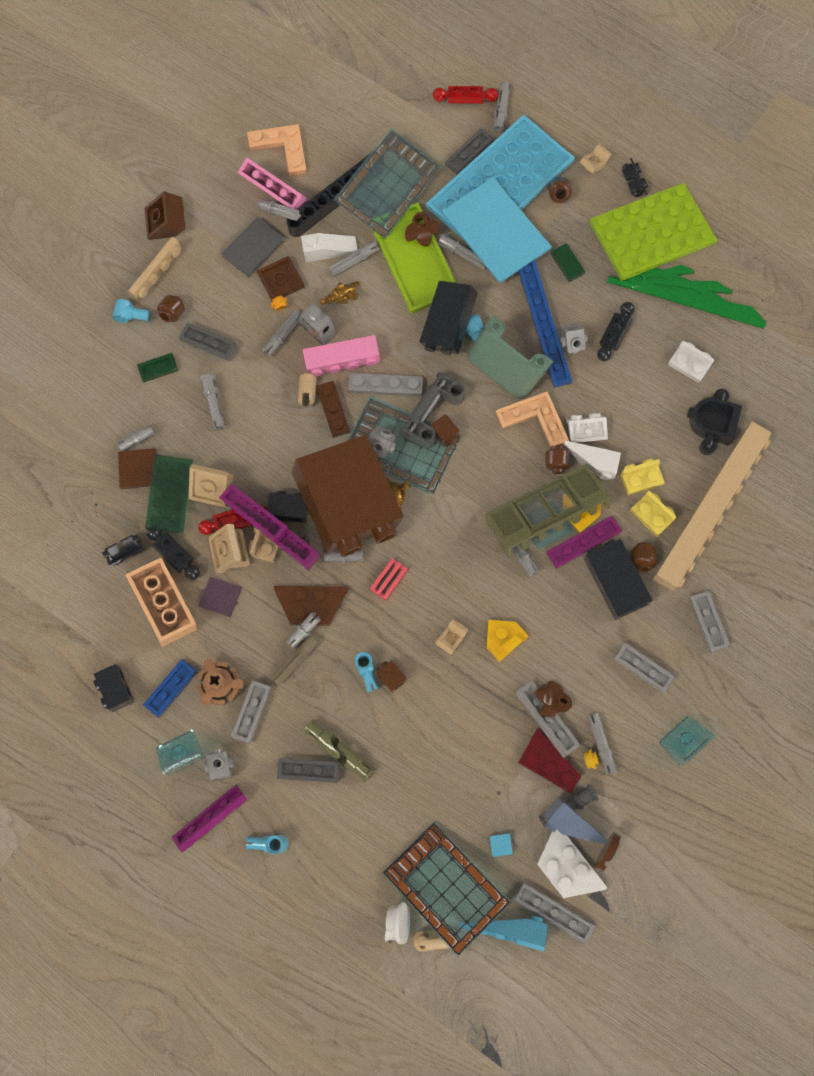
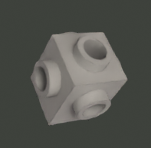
M579 322L561 326L562 336L559 340L561 347H564L567 353L575 354L579 353L580 350L586 349L587 334Z
M377 426L369 435L368 439L378 457L386 458L389 453L392 454L397 443H395L397 436L388 429H382Z
M223 749L211 751L212 755H207V761H204L205 772L209 773L210 780L217 781L232 778V768H235L233 756H230L228 752H224Z

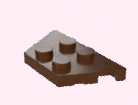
M274 586L276 595L290 625L302 624L310 613L314 612L317 615L312 621L317 616L321 619L316 626H330L335 613L340 608L341 602L349 590L348 587Z

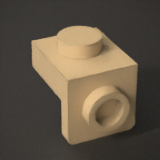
M597 144L594 151L584 156L580 163L587 171L593 174L605 167L611 157V153L601 144Z
M452 619L435 644L452 655L463 641L468 629Z

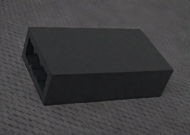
M446 281L438 282L419 341L425 347V350L429 352L441 351V353L451 355L452 353L459 354L478 292L472 285Z
M611 539L605 542L603 547L599 549L594 547L587 551L584 561L615 620L651 604L653 599L621 539L617 541Z

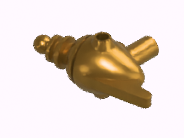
M359 281L349 285L338 283L332 290V294L328 293L325 299L320 300V304L325 305L326 302L327 304H330V302L333 304V301L339 304H347L349 299L357 300L358 294L355 292L356 287L360 285Z
M386 477L400 509L403 510L401 506L405 501V490L411 487V483L406 480L399 485L397 482H391L390 478Z

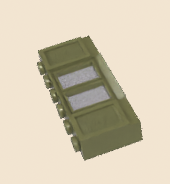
M585 464L558 477L549 484L542 485L539 489L528 492L522 497L486 513L487 524L507 556L511 558L513 557L511 548L520 544L522 549H527L529 547V539L537 536L540 541H543L546 538L547 530L554 527L556 532H561L563 530V522L571 519L574 524H577L580 521L581 513L588 511L590 515H594L597 513V505L601 503L607 509L611 508L610 496L589 466Z

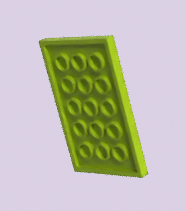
M685 183L590 218L589 221L621 281L712 246L718 241Z

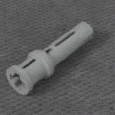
M211 373L205 374L199 378L204 388L203 396L208 401L214 430H222L226 426L218 398L220 391L215 383L216 375Z

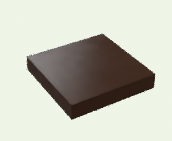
M289 256L256 271L271 301L278 296L284 298L305 288Z
M156 448L118 452L120 489L159 486Z

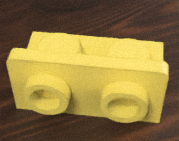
M648 459L640 465L630 464L624 467L620 476L628 496L665 484L659 469V459L654 461L653 459Z
M650 491L630 509L656 537L676 519L674 511L670 507L665 506L657 494Z

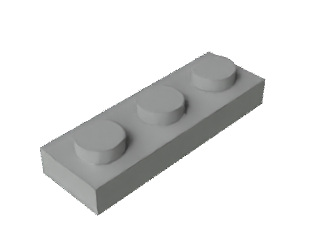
M709 591L689 597L709 652L712 653L729 647V641Z
M624 643L613 659L662 694L665 693L675 678L671 673L627 643Z
M252 680L233 729L232 738L251 744L271 691L270 686Z

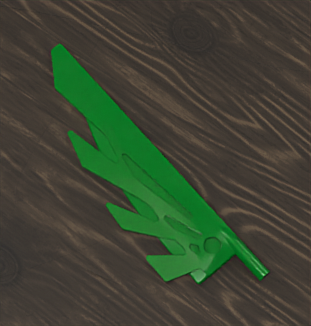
M683 265L664 270L654 268L623 281L613 276H609L607 283L758 328L764 329L766 321L753 307L728 302L716 293L731 295L733 292L719 282L690 281L679 276L694 274L695 270Z

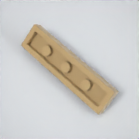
M171 237L128 290L134 301L139 302L141 298L147 295L149 288L156 284L161 273L166 271L170 262L179 255L181 247L176 238Z

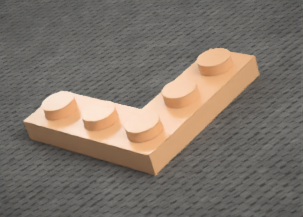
M299 124L247 132L250 151L285 146L289 176L307 174Z
M548 392L495 411L502 429L537 417L550 447L564 445L565 441H569Z

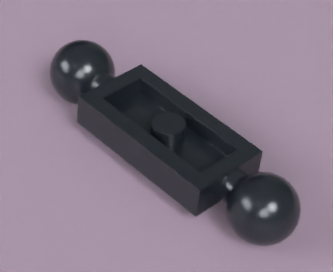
M624 302L621 305V314L614 313L599 342L601 348L597 352V357L600 361L610 360L612 357L611 349L618 350L633 321L631 315L634 313L635 307L631 302Z
M150 526L146 531V536L149 540L156 541L153 543V548L178 573L184 569L188 579H197L200 576V569L196 565H190L193 562V557L168 532L161 536L162 532L159 527Z

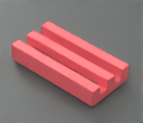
M392 558L370 590L386 601L406 574L408 568L403 567L402 564ZM394 565L395 568H394V569L392 570V572L389 574V576H388L387 579L384 581V583H383L382 586L379 588V590H377L376 588L378 587V585L380 584V582L383 580V578L386 576V574L388 573V571H389V570L391 569V567ZM400 569V574L397 576V578L392 583L390 588L387 590L385 594H382L385 587L391 581L396 572Z

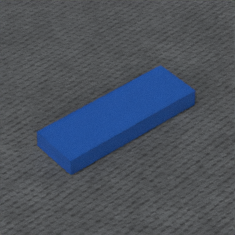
M181 659L143 706L159 718L195 676L197 671Z

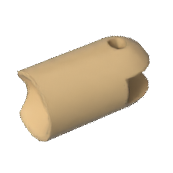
M301 374L299 377L298 403L302 407L304 396L307 395L309 396L310 407L315 403L317 377L313 374Z
M435 930L420 931L413 937L414 947L420 952L450 948Z

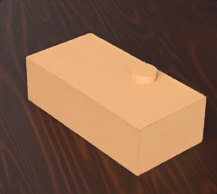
M162 558L125 574L161 647L197 630V625Z

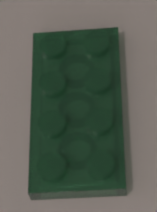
M155 454L145 529H156L179 534L184 533L189 496L190 467L193 464V460Z

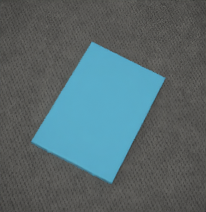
M493 177L442 210V214L499 283L552 248Z

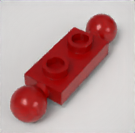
M448 86V91L438 87L433 91V98L437 102H442L445 98H448V103L483 104V99H486L488 102L496 101L498 91L495 88H488L486 91H483V86Z
M260 505V506L263 507L265 510H267V507H266V506ZM234 510L212 515L214 522L209 520L201 521L198 525V530L203 535H209L213 529L218 531L226 524H234V529H242L252 525Z

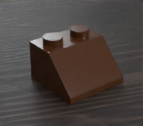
M164 191L144 207L147 239L176 237L185 230L186 223L184 220L182 197Z

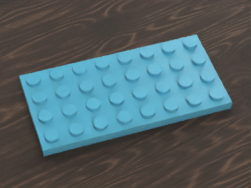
M523 115L426 203V208L461 237L442 214V210L493 177L522 211L554 178L558 177L574 162L575 157Z

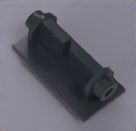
M630 158L632 163L624 164L622 166V173L626 181L633 179V181L627 183L631 195L639 197L643 191L648 195L645 189L648 187L644 177L641 178L639 175L642 172L639 163H634L633 159Z
M132 534L120 540L123 545L121 548L117 543L105 548L102 554L107 559L109 567L122 563L124 559L135 556L144 549L142 541L137 534L134 536Z

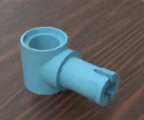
M117 299L112 318L121 323H127L128 320L133 319L149 322L151 312L150 310L135 308L127 300Z
M477 313L470 317L465 335H469L474 342L483 329L482 321Z
M360 652L355 657V666L360 676L363 677L367 692H372L371 685H373L375 691L379 689L373 673L375 669L372 657L366 652ZM367 658L369 664L366 667H361L358 664L360 659Z
M281 834L274 836L266 835L265 837L248 836L246 842L253 843L246 844L247 850H264V852H269L273 855L283 853L289 847L288 838ZM276 839H278L281 844L279 850H277L274 846V841Z

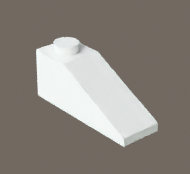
M323 233L301 236L305 263L348 256L358 250L355 236Z
M570 441L564 442L563 446L569 450L570 457L582 466L587 464L595 476H600L603 480H614L618 470L620 452Z

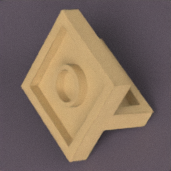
M192 464L189 476V499L225 507L226 504L219 497L233 483L234 475L229 474V472Z
M226 524L208 537L216 573H223L230 568L248 567L250 565L242 529H234V524Z

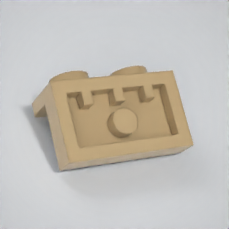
M254 527V533L256 534L254 540H251L249 543L248 551H250L253 558L274 563L279 547Z

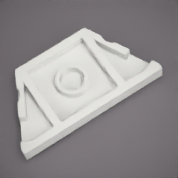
M558 830L552 831L537 865L562 898L606 890L607 886L569 837L561 834Z

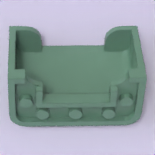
M493 315L468 352L469 361L514 397L523 399L528 396L545 375L553 361L544 354H535L530 361L500 338L505 330V326L498 317Z

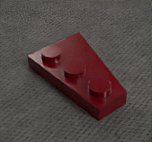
M537 728L518 764L571 794L581 775L561 756L554 745Z

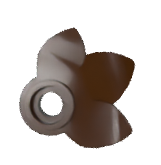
M418 212L414 215L412 223L406 227L405 239L407 242L417 239L420 245L427 247L432 240V234L440 232L439 224L436 220L430 219L426 213Z
M548 681L547 687H541L534 692L537 698L544 703L539 712L542 716L556 717L559 712H567L572 707L571 698L564 693L562 687L556 682Z

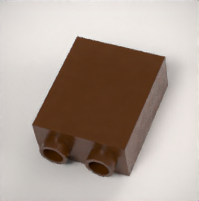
M367 434L295 460L291 473L327 554L339 550L341 557H346L363 548L361 541L374 537L376 543L379 544L398 535L395 528H397L404 516Z

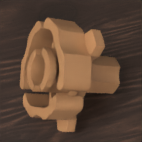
M211 658L204 661L205 668L198 675V680L203 682V685L201 683L197 685L199 694L202 696L200 702L205 706H208L210 703L225 706L226 700L218 701L213 698L226 696L232 688L233 692L227 699L234 701L239 694V689H243L244 680L240 679L238 671L234 667L230 668V665L226 662H214ZM221 667L230 669L231 672L234 674V679H232L231 674L227 670L222 669ZM217 679H219V685L214 684Z

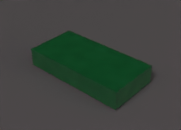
M567 243L551 251V256L568 282L585 274V270Z
M172 353L137 364L143 383L178 371Z

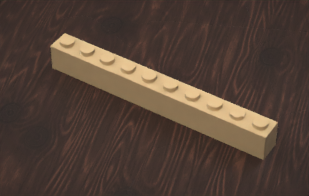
M753 421L750 423L653 578L655 581L671 591H674L677 587H682L686 581V578H684L687 571L690 573L696 563L693 560L696 556L700 557L706 547L703 544L706 540H711L715 533L713 531L714 526H719L725 517L722 513L725 509L729 510L734 502L732 500L733 495L739 494L743 488L741 482L743 479L747 480L753 471L750 469L753 464L756 465L762 457L759 453L762 449L766 450L771 440H769V437L772 434L770 431Z

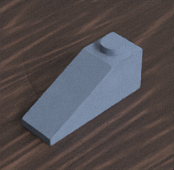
M559 797L543 814L547 821L545 825L553 832L558 830L563 835L602 844L608 842L601 833Z

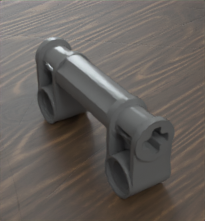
M441 372L436 375L437 378L434 383L428 387L407 418L408 422L404 428L399 430V433L404 438L413 441L423 448H431L435 444V430L424 422L440 398L453 405L461 404L464 399V386ZM453 392H458V393H460V394H459V395H453L452 393H453ZM429 435L431 438L425 439L423 436Z

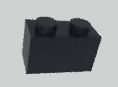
M284 491L269 493L267 511L280 521L307 522L308 509L301 493H294V495L286 494Z
M114 664L94 673L96 680H93L97 691H101L103 696L101 703L105 709L115 712L134 703L120 666Z

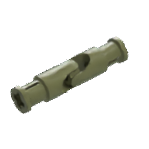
M314 719L303 730L305 735L308 734L313 738L319 747L334 757L350 772L354 771L359 775L363 782L366 783L376 770L374 767L371 768L366 764L360 755L340 741L329 730H324Z

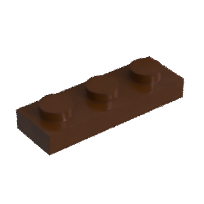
M334 381L317 385V392L332 438L350 433Z

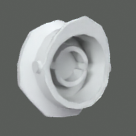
M401 902L398 906H390L388 909L385 942L395 940L398 944H405L408 941L410 931V908L407 904Z

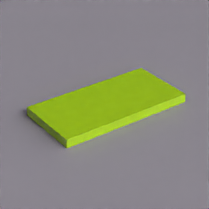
M419 203L410 205L385 238L372 229L410 314L431 307L439 281L456 283L433 234L432 240L427 247L420 245L417 239L409 242L405 239L406 227L412 223L416 213L423 212ZM390 213L381 216L382 219L378 217L373 219V221L381 226L383 220H386Z

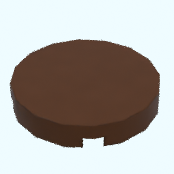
M615 832L610 835L608 842L603 846L596 860L594 869L603 872L607 868L604 864L606 861L612 860L620 844V835Z

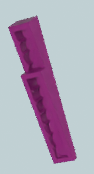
M233 484L219 497L221 501L307 571L321 557L317 550L289 530L284 523Z

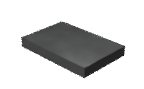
M257 217L221 255L249 278L284 242V237Z

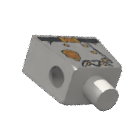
M311 304L301 313L299 325L321 345H326L336 336L332 320L315 304Z

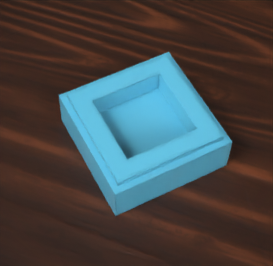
M510 833L489 836L492 857L513 854Z

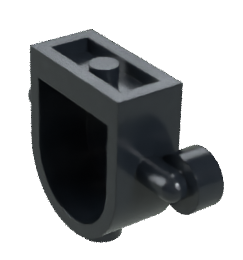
M725 389L716 390L713 398L702 399L695 408L689 407L687 418H689L690 427L697 436L705 439L699 446V450L703 455H711L716 449L715 442L729 446L734 440L742 405L728 402L729 393Z

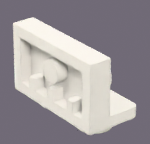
M682 341L668 365L700 383L714 359L707 352H702L695 348L692 343Z
M590 413L589 417L572 415L571 419H566L570 442L580 443L608 439L607 419L601 413Z

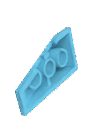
M532 915L531 919L492 920L480 934L491 935L501 940H510L522 946L544 951L548 924L543 923V918ZM479 921L469 922V924L474 927ZM465 922L460 923V928L462 927L466 930L472 929L468 924H465Z

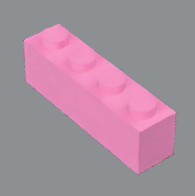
M249 158L245 159L237 172L287 207L297 210L309 201L305 196Z
M375 335L303 349L307 373L313 374L316 377L329 372L338 373L344 369L354 370L364 365L374 366L380 362Z

